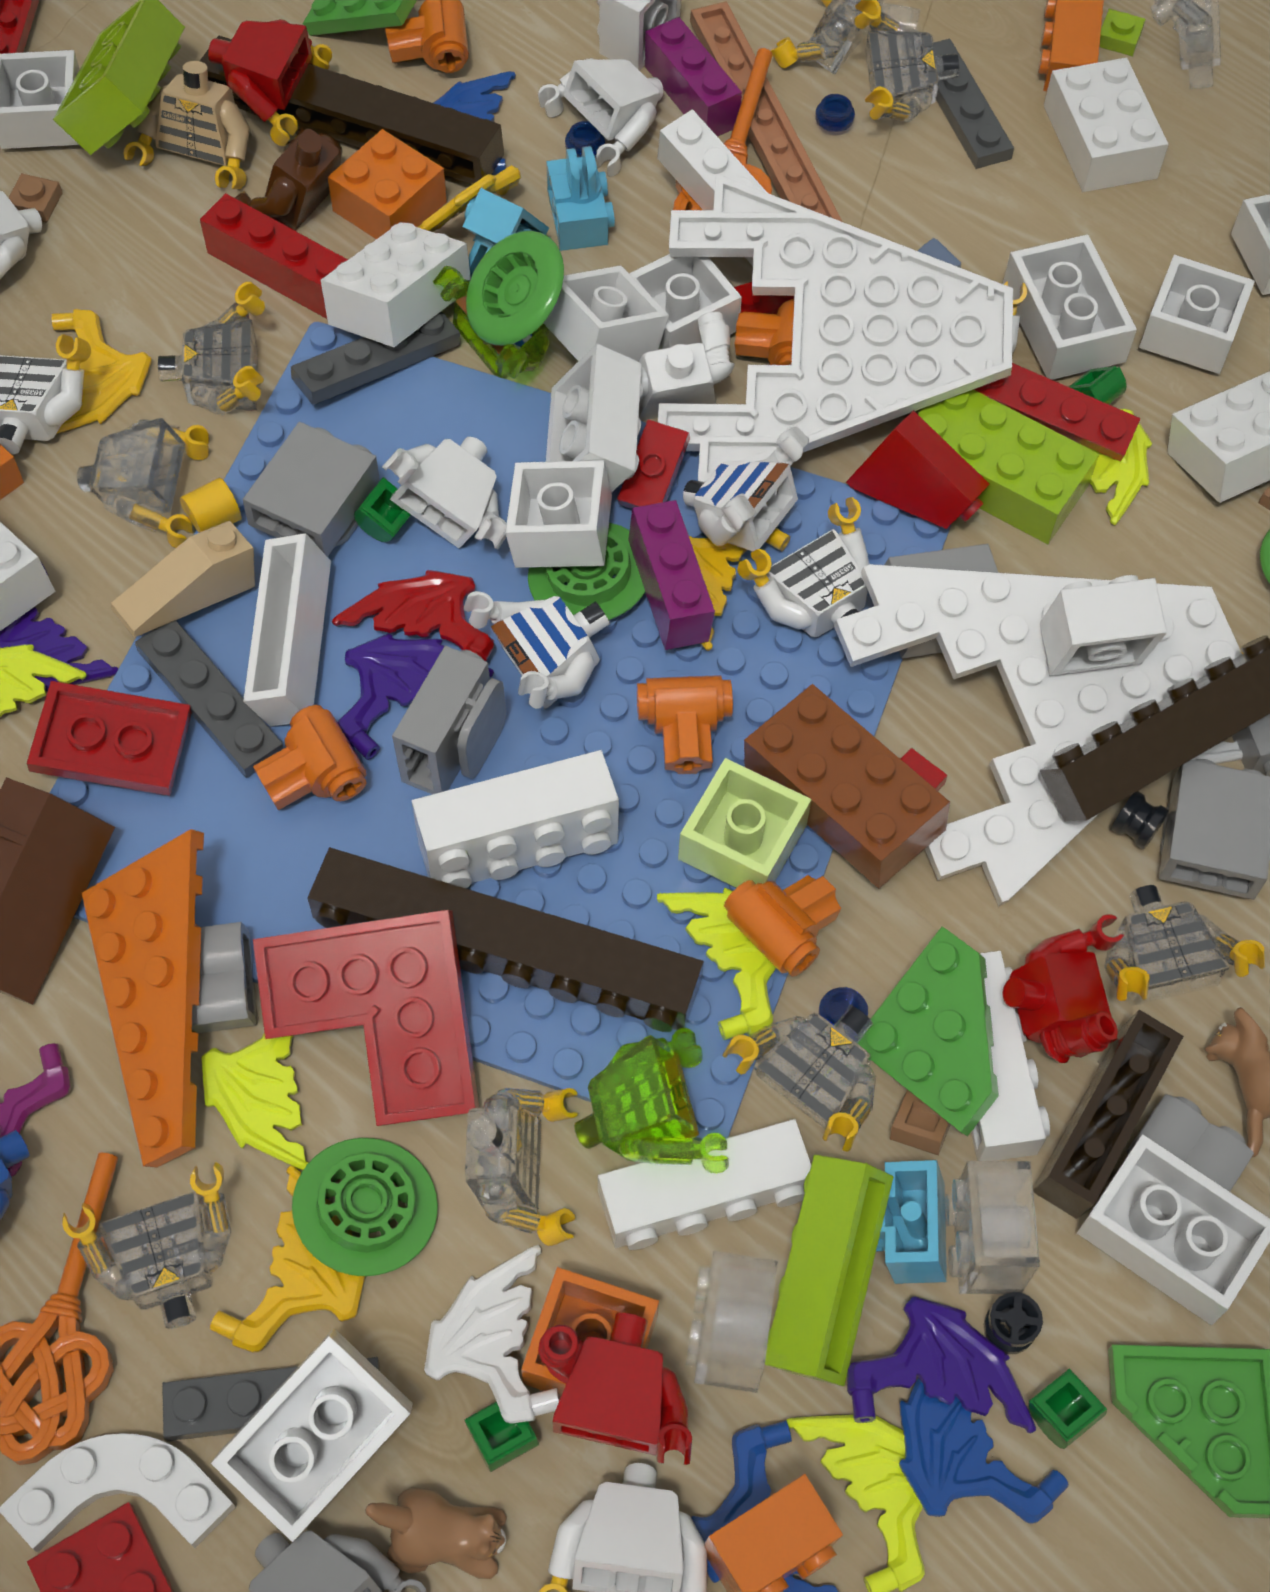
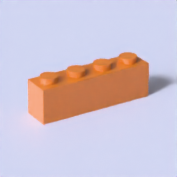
M1047 0L1044 18L1051 19V22L1045 21L1041 45L1048 46V50L1042 49L1038 69L1039 74H1045L1043 91L1048 90L1053 70L1098 63L1104 0Z

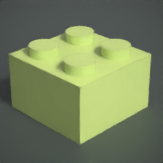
M725 758L680 833L678 860L736 888L748 880H753L756 884H763L767 881L775 882L807 826L812 799Z

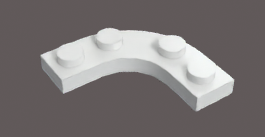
M119 1433L98 1436L79 1442L50 1459L0 1506V1513L30 1547L39 1552L81 1510L99 1498L120 1493L142 1497L155 1506L181 1535L196 1548L236 1506L196 1463L176 1447L149 1436Z

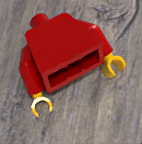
M283 19L270 22L244 21L240 24L231 41L217 38L212 39L208 49L209 61L223 66L227 86L264 122L269 120L273 125L270 130L271 139L277 145L285 146L290 140L288 133L294 136L298 129V123L294 116L286 113L279 115L276 111L277 109L285 110L309 63L327 70L330 68L329 62L332 59V51L324 44H318L315 47L311 45L312 40L308 37L305 25L290 24Z

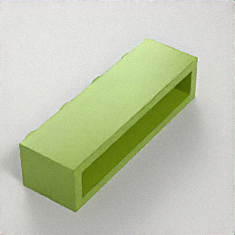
M814 1154L810 1172L807 1174L804 1183L805 1194L798 1222L792 1231V1247L785 1275L779 1284V1300L773 1324L766 1337L764 1365L791 1374L845 1386L894 1176L867 1163Z

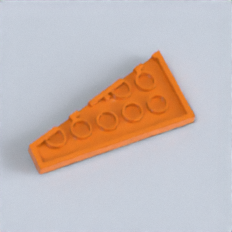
M193 829L186 831L82 892L142 1163L145 1167L157 1168L195 1148L197 1086L190 1081L191 1053L198 1052V1033L192 1032V1006L199 1005L201 927L195 924V898L202 895L203 877L196 875L197 851L203 850L204 833Z

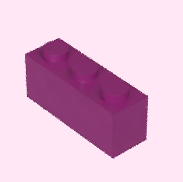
M677 17L647 30L645 33V68L653 77L661 81L663 90L679 110L686 114L693 109L717 137L732 131L741 105L742 91L681 18Z
M673 500L632 508L628 541L664 649L669 650L709 642L715 610L677 501Z

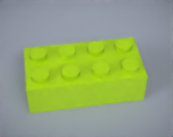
M138 0L98 34L53 120L90 155L103 145L107 149L112 147L120 139L126 126L130 124L135 128L149 114L150 109L147 107V104L157 96L161 89L158 82L171 69L168 61L181 48L178 41L185 26L159 0Z
M970 390L922 408L918 413L934 431L990 484L978 496L984 503L979 509L1047 545L1089 486L1099 454L975 390Z

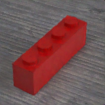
M226 193L200 218L208 254L327 319L321 279L348 259Z

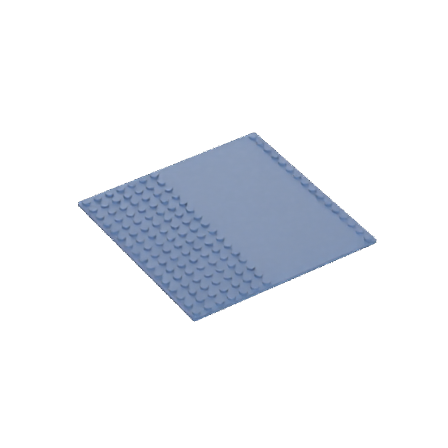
M313 322L307 329L224 479L238 504L242 520L233 525L254 548L255 587L177 619V623L244 699L265 540L276 537L248 525L243 498L299 421L313 428H323L335 438L351 445H361L367 448L377 457L379 480L384 477L397 489L401 486L398 483L399 477L392 470H384L382 468L397 449L409 450L424 444L437 448L444 439H451L460 446L466 437L477 438L487 447V453L482 462L495 471L497 478L493 489L497 493L499 517L507 523L515 463L546 462L551 393L436 357H429L312 405L292 380L291 366L362 338L360 335L322 322ZM641 421L640 432L637 436V446L646 425V422ZM685 451L667 502L677 501L689 536L708 538L698 526L695 507L687 506L683 499V492L687 482L690 480L698 481L700 451ZM790 467L798 500L776 527L791 537L790 541L783 551L774 548L766 542L760 548L769 554L773 565L832 529L838 534L841 533V526L834 525L829 520L828 510L832 504L837 503L840 508V514L847 518L849 512L845 501L849 497L858 500L861 507L860 516L854 521L855 528L861 529L869 564L885 565L889 557L943 550L951 525L947 529L852 489L848 484ZM622 483L611 493L609 523L620 525L629 530L632 509L619 505L617 500L623 485ZM410 515L389 542H381L369 536L358 525L350 538L342 545L335 546L328 556L331 560L314 705H320L324 709L329 710L338 722L360 698L359 672L345 664V653L348 649L386 634H391L394 639H441L439 628L433 630L427 637L404 635V628L398 629L393 633L374 630L373 618L379 613L366 616L355 626L341 624L335 626L332 623V619L377 590L379 588L378 583L415 578L425 575L427 570H434L472 577L475 583V591L488 594L493 602L535 601L528 585L529 567L515 568L507 537L497 550L489 539L483 538L480 541L475 538L479 530L477 529L460 548H457L417 518ZM747 550L742 555L740 561L744 559L749 560L753 569L757 570V565L751 557L752 551ZM727 560L728 564L736 569V577L733 579L731 591L722 590L723 594L726 595L727 604L722 616H714L712 628L714 629V636L711 641L713 647L710 651L705 650L701 644L665 650L645 592L634 607L623 615L610 620V625L590 637L600 660L593 669L582 692L576 696L557 699L546 709L543 706L539 709L531 707L529 704L530 694L523 696L518 694L522 675L502 648L491 628L494 624L489 619L487 625L478 630L488 634L494 640V648L486 662H488V667L494 671L490 679H497L504 684L506 719L500 736L476 777L470 779L463 776L460 769L449 788L451 790L602 750L619 799L618 843L611 845L610 848L598 854L588 855L581 853L566 857L562 862L551 867H540L538 865L519 870L515 875L507 879L494 880L489 878L474 882L466 889L703 960L702 981L685 1031L680 1032L674 1029L671 1032L657 1031L647 1026L644 1020L632 1016L612 1017L602 1013L596 1008V1005L580 1000L574 1003L563 1002L551 996L549 991L530 985L528 988H518L505 982L499 975L486 971L474 974L460 968L473 1061L554 1090L572 1088L577 1092V1096L574 1097L618 1112L616 1105L630 1099L639 1088L643 1079L678 1054L699 1131V1136L693 1139L705 1144L729 1138L758 1056L749 1070L742 1075L736 1071L743 1060L741 1056L737 1054H729L726 1058L722 1056L732 1038L723 1040L718 1028V1021L740 1014L741 1000L738 990L733 984L736 973L740 971L731 969L723 972L719 970L717 964L706 956L707 950L712 947L696 944L685 931L686 926L692 919L707 916L697 915L690 911L678 914L671 913L663 903L657 901V894L723 893L724 888L732 891L736 889V887L678 860L680 833L723 760L727 758L745 767L744 739L811 684H814L875 737L903 660L900 652L897 651L850 667L835 627L819 637H811L802 629L798 630L772 620L754 591L755 581L745 580L738 574L737 568L740 561L731 562ZM869 592L867 593L865 607L861 611L875 607ZM464 610L465 619L470 623L469 618L472 611L467 612ZM149 632L137 636L107 690L181 703L137 651L135 641ZM442 639L441 645H446L459 651L462 650L455 643ZM721 675L722 680H731L733 713L732 717H723V722H717L716 732H711L712 768L700 770L697 774H678L672 770H665L663 735L655 734L654 725H648L647 720L638 721L637 683H646V678ZM387 699L389 701V711L379 716L367 731V734L380 746L379 752L372 759L366 760L354 746L352 747L366 769L365 778L367 784L359 794L341 802L335 801L332 797H317L310 792L278 810L257 773L255 772L245 778L192 715L170 796L58 777L50 791L51 794L115 827L87 889L190 829L203 832L204 846L203 850L197 851L196 875L203 877L202 895L195 898V924L199 927L242 922L250 934L253 962L252 979L253 982L258 983L253 939L325 928L312 917L307 897L329 847L428 877L418 844L411 800L432 794L401 782L392 738L410 704L408 706H400L397 701ZM262 719L282 742L283 749L286 748L284 739L291 729L290 724L270 727ZM807 825L775 883L784 890L807 875L815 879L821 876L824 877L833 848ZM82 898L73 918L88 923ZM777 968L767 982L772 1014H774L788 973H781ZM768 1028L753 1035H743L749 1036L753 1040H756L761 1036L765 1035L768 1031Z

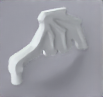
M535 1245L509 1259L478 1279H474L471 1276L445 1316L440 1321L435 1320L431 1323L424 1367L426 1375L435 1380H440L450 1373L457 1372L488 1383L495 1396L502 1418L505 1422L511 1424L534 1421L536 1419L535 1416L554 1412L560 1401L557 1388L530 1394L520 1379L518 1360L511 1356L506 1357L512 1351L522 1349L525 1344L523 1336L528 1329V1323L520 1318L531 1310L533 1293L532 1288L523 1285L510 1290L507 1289L513 1285L517 1278L528 1275L535 1270L537 1256L542 1252L539 1245Z

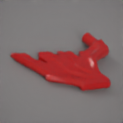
M427 570L423 576L378 583L379 588L371 592L332 619V623L335 626L340 624L355 626L366 616L379 613L373 618L374 630L393 633L398 629L404 628V635L407 636L419 635L420 637H427L433 630L439 628L441 639L455 643L462 650L476 653L484 661L488 659L494 648V640L488 634L471 626L465 619L464 599L469 593L475 591L473 578L440 571Z

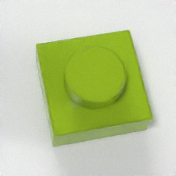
M1108 9L1101 27L1100 47L1133 56L1146 19L1126 12Z

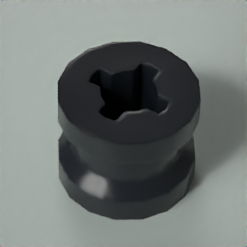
M1137 791L1126 802L1113 823L1111 830L1118 835L1126 833L1134 838L1135 845L1144 850L1161 827L1169 810L1162 805L1154 807L1146 802L1144 794Z
M1008 1292L999 1296L986 1314L983 1323L984 1334L988 1340L1006 1354H1019L1027 1350L1041 1332L1043 1325L1042 1311L1037 1302L1030 1296L1020 1292ZM1000 1322L1006 1323L1007 1327L1010 1328V1334L1009 1331L1005 1328L1004 1324H1000Z

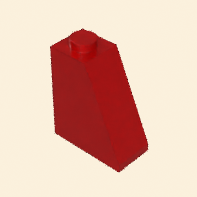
M914 410L894 428L846 481L852 489L945 529L958 517L966 522L984 504L978 496L990 485Z

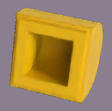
M220 477L179 498L182 509L198 533L227 521H231L234 524L242 520L240 509L232 492Z

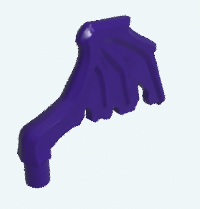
M35 607L0 631V648L32 644L34 645L33 651L67 663L87 674L85 679H78L69 684L76 685L115 676L118 671L116 666L111 667L102 659L95 660L89 664L71 663L83 659L89 650L88 647L75 636L63 637L67 632L66 629L61 625L55 624L51 618L35 621L39 615ZM34 676L45 684V691H48L51 681L58 682L53 677Z
M386 634L346 651L345 664L359 672L361 694L358 701L337 723L351 746H354L366 760L372 759L380 750V746L367 734L371 724L379 716L389 711V701L387 699L397 701L400 706H408L412 703L445 647L441 645L442 639H394L391 634ZM489 668V676L492 677L494 671Z
M916 1296L912 1297L903 1309L909 1320V1329L894 1354L851 1363L848 1368L847 1392L852 1396L854 1421L857 1423H869L876 1420L873 1394L891 1387L910 1389L916 1382V1376H918L923 1383L924 1394L929 1398H938L941 1402L951 1405L956 1396L966 1411L983 1416L988 1414L993 1405L989 1387L994 1396L1003 1403L1005 1415L1010 1424L1025 1428L1027 1433L1030 1434L1036 1431V1426L1028 1407L1006 1364L1010 1357L974 1329L965 1320L966 1312L957 1308Z

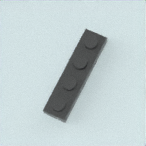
M951 39L934 42L932 47H924L922 45L924 53L921 52L920 46L915 47L916 58H921V53L922 57L933 49L935 69L926 64L927 73H924L925 65H917L975 169L1011 160L1014 146ZM958 54L959 69L944 71L941 55ZM917 59V64H923V61ZM928 71H936V82L929 83Z
M441 311L395 347L362 337L292 365L291 378L311 404L314 405L459 346L460 332Z
M176 620L152 630L135 641L139 654L182 704L191 705L192 716L245 778L256 772L253 768L254 765L283 749L282 742L262 719L243 702V697Z
M378 1357L366 1358L380 1371ZM298 1366L163 1382V1437L168 1442L237 1433Z

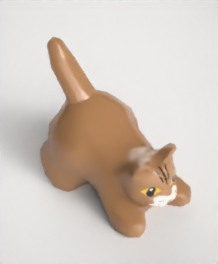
M1240 1007L1234 1012L1236 1026L1229 1023L1221 1024L1211 1044L1205 1048V1051L1208 1053L1206 1057L1209 1061L1223 1060L1235 1068L1247 1107V1146L1254 1152L1252 1157L1258 1155L1263 1144V1120L1270 1118V1052L1267 1037L1253 1018Z
M419 1488L404 1490L398 1496L397 1505L370 1503L365 1509L367 1516L378 1525L391 1529V1545L387 1555L389 1560L403 1572L410 1574L422 1572L427 1569L428 1565L442 1562L455 1566L478 1579H492L498 1573V1564L492 1557L502 1552L506 1544L505 1532L501 1527L506 1523L507 1517L502 1509L451 1505L437 1492Z

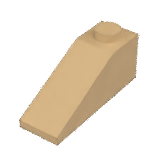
M231 521L190 536L111 602V609L135 638L255 587L254 548Z

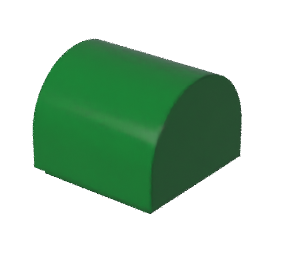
M1120 366L1090 369L1069 387L1110 405L1125 393L1127 384Z
M384 477L355 511L354 518L359 527L369 536L381 542H389L411 514L390 500L397 488Z
M1070 1368L1029 1401V1410L1036 1424L1048 1439L1061 1449L1067 1448L1107 1413V1408Z
M497 1402L464 1419L468 1431L490 1472L539 1445L529 1422L512 1424L505 1422Z

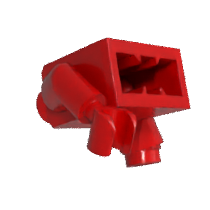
M1106 914L1100 917L1087 932L1082 933L1080 929H1076L1043 940L1026 955L1025 965L1012 971L1010 979L1004 985V1002L1009 1007L1017 1008L1024 1035L1029 1040L1042 1044L1047 1055L1059 1063H1067L1070 1056L1082 1058L1090 1053L1102 1052L1108 1047V1044L1118 1040L1117 1025L1110 1012L1095 953L1087 952V947L1093 946L1100 951H1108L1123 938L1124 934L1108 937L1102 931V928L1113 924L1117 920L1115 915Z
M616 1313L610 1340L590 1336L586 1337L583 1343L573 1328L567 1325H555L545 1331L538 1347L540 1358L546 1364L549 1372L559 1381L566 1384L553 1417L554 1433L654 1456L657 1455V1462L664 1464L665 1452L677 1450L684 1455V1465L690 1464L693 1438L688 1429V1406L676 1374L663 1366V1354L658 1351L642 1348L648 1322L645 1318L630 1313Z

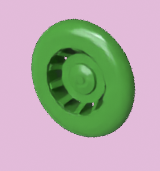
M535 231L513 233L490 248L476 266L467 290L466 312L472 329L483 341L493 345H509L521 341L536 331L552 312L562 289L564 264L558 246L550 237Z
M609 523L604 566L529 567L528 585L534 600H547L553 596H558L573 615L596 601L609 621L629 611L645 594V589L628 541L629 530L620 525Z
M375 1138L344 1140L321 1151L302 1171L297 1180L292 1199L294 1225L307 1250L329 1268L354 1276L385 1274L410 1262L429 1241L437 1219L438 1203L435 1187L430 1175L421 1162L404 1148ZM338 1179L342 1180L339 1184L334 1183ZM335 1197L334 1203H325V1199ZM398 1200L405 1203L406 1208L399 1207ZM335 1215L341 1221L338 1226L331 1220ZM393 1218L398 1222L394 1229L389 1225ZM352 1230L360 1233V1237L358 1238L355 1236H351L347 1234V1231ZM380 1231L381 1236L369 1238V1233Z

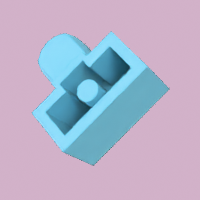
M591 146L582 147V157H577L574 148L566 149V159L546 161L547 192L559 250L608 245V228L615 226L612 202L605 203L604 197L608 196L605 171L598 172L595 155H593Z
M480 188L477 196L471 199L467 205L465 222L462 226L475 235L473 239L475 243L468 256L470 276L472 277L476 266L489 249L503 238L520 231H535L546 235L549 227L524 208Z
M937 1160L885 1162V1172L894 1177L876 1252L885 1251V1264L894 1284L947 1282L945 1182Z

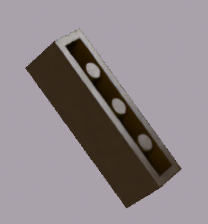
M1140 1009L1123 1025L1117 1035L1118 1040L1114 1041L1033 1188V1193L1076 1219L1095 1205L1181 1043L1183 1035Z

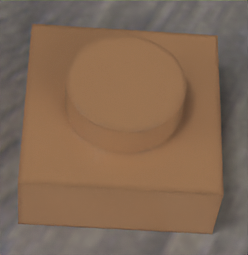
M21 173L8 198L18 210L35 208L39 212L42 222L47 223L63 193L58 181Z
M907 1090L893 1122L890 1140L939 1156L951 1124Z

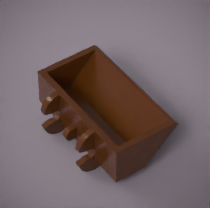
M7 777L0 789V993L33 1005L82 900V892L87 889L115 827L51 793Z

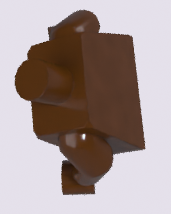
M303 127L297 129L295 132L297 136L287 143L288 148L275 161L265 197H256L251 200L246 191L241 192L235 197L269 217H276L295 231L330 194L328 176L341 165V155L343 152L340 143L331 136L323 133L317 134L312 129H304Z

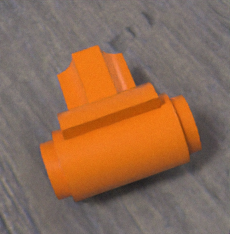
M426 0L418 11V17L407 18L402 26L385 27L392 63L423 58L426 64L433 69L445 73H454L462 69L468 60L469 52L464 6L460 0Z
M794 299L784 302L779 307L777 315L754 312L739 313L736 324V355L768 358L770 365H791Z
M721 675L646 678V683H637L638 721L647 720L648 725H654L655 734L663 735L664 769L675 771L678 774H697L700 770L712 768L711 732H716L717 722H723V717H732L733 713L731 680H722Z
M320 705L308 706L297 712L290 721L291 729L284 739L286 748L253 766L278 810L310 792L317 797H332L335 801H345L359 794L367 784L365 778L366 769L333 714Z
M809 875L784 890L774 881L756 884L753 880H748L739 885L728 896L724 904L725 909L728 911V919L781 973H788L791 977L801 974L817 958L820 952V948L816 945L818 932L835 921L841 910V906L838 904L835 896L836 888L823 876L815 879Z

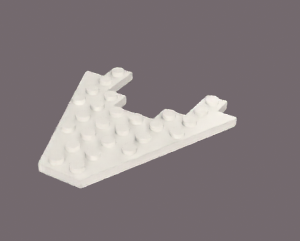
M715 175L713 210H671L670 257H753V295L795 296L791 365H748L746 404L659 403L658 423L689 432L690 441L686 451H700L698 481L706 482L717 467L725 461L755 462L767 459L779 447L776 443L778 437L792 425H797L809 438V443L803 447V452L906 415L913 410L925 408L1011 376L1013 288L722 175Z
M869 564L863 566L861 575L875 607L836 619L834 624L850 667L935 638L939 643L953 679L997 665L1031 746L993 758L989 763L1006 804L947 824L946 831L928 845L925 851L937 880L982 865L998 906L1007 903L1097 816L1095 815L1087 821H1064L1040 773L1041 769L1055 762L1052 755L1075 743H1079L1080 747L1093 740L1091 733L1103 725L1117 721L1120 725L1131 718L1129 711L1144 702L1155 699L1158 703L1169 697L1167 689L1176 683L1189 678H1193L1194 681L1199 680L1206 675L1204 668L1209 664L1230 656L1233 660L1242 655L1212 587L1157 583L1167 634L1142 664L1051 676L1040 621L1060 590L1066 585L1079 581H1089L1092 586L1109 584L1112 580Z

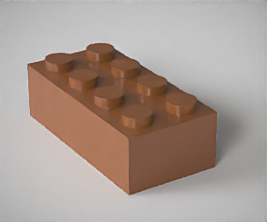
M811 684L744 739L745 768L812 799L807 825L878 889L946 831L950 801L814 684Z

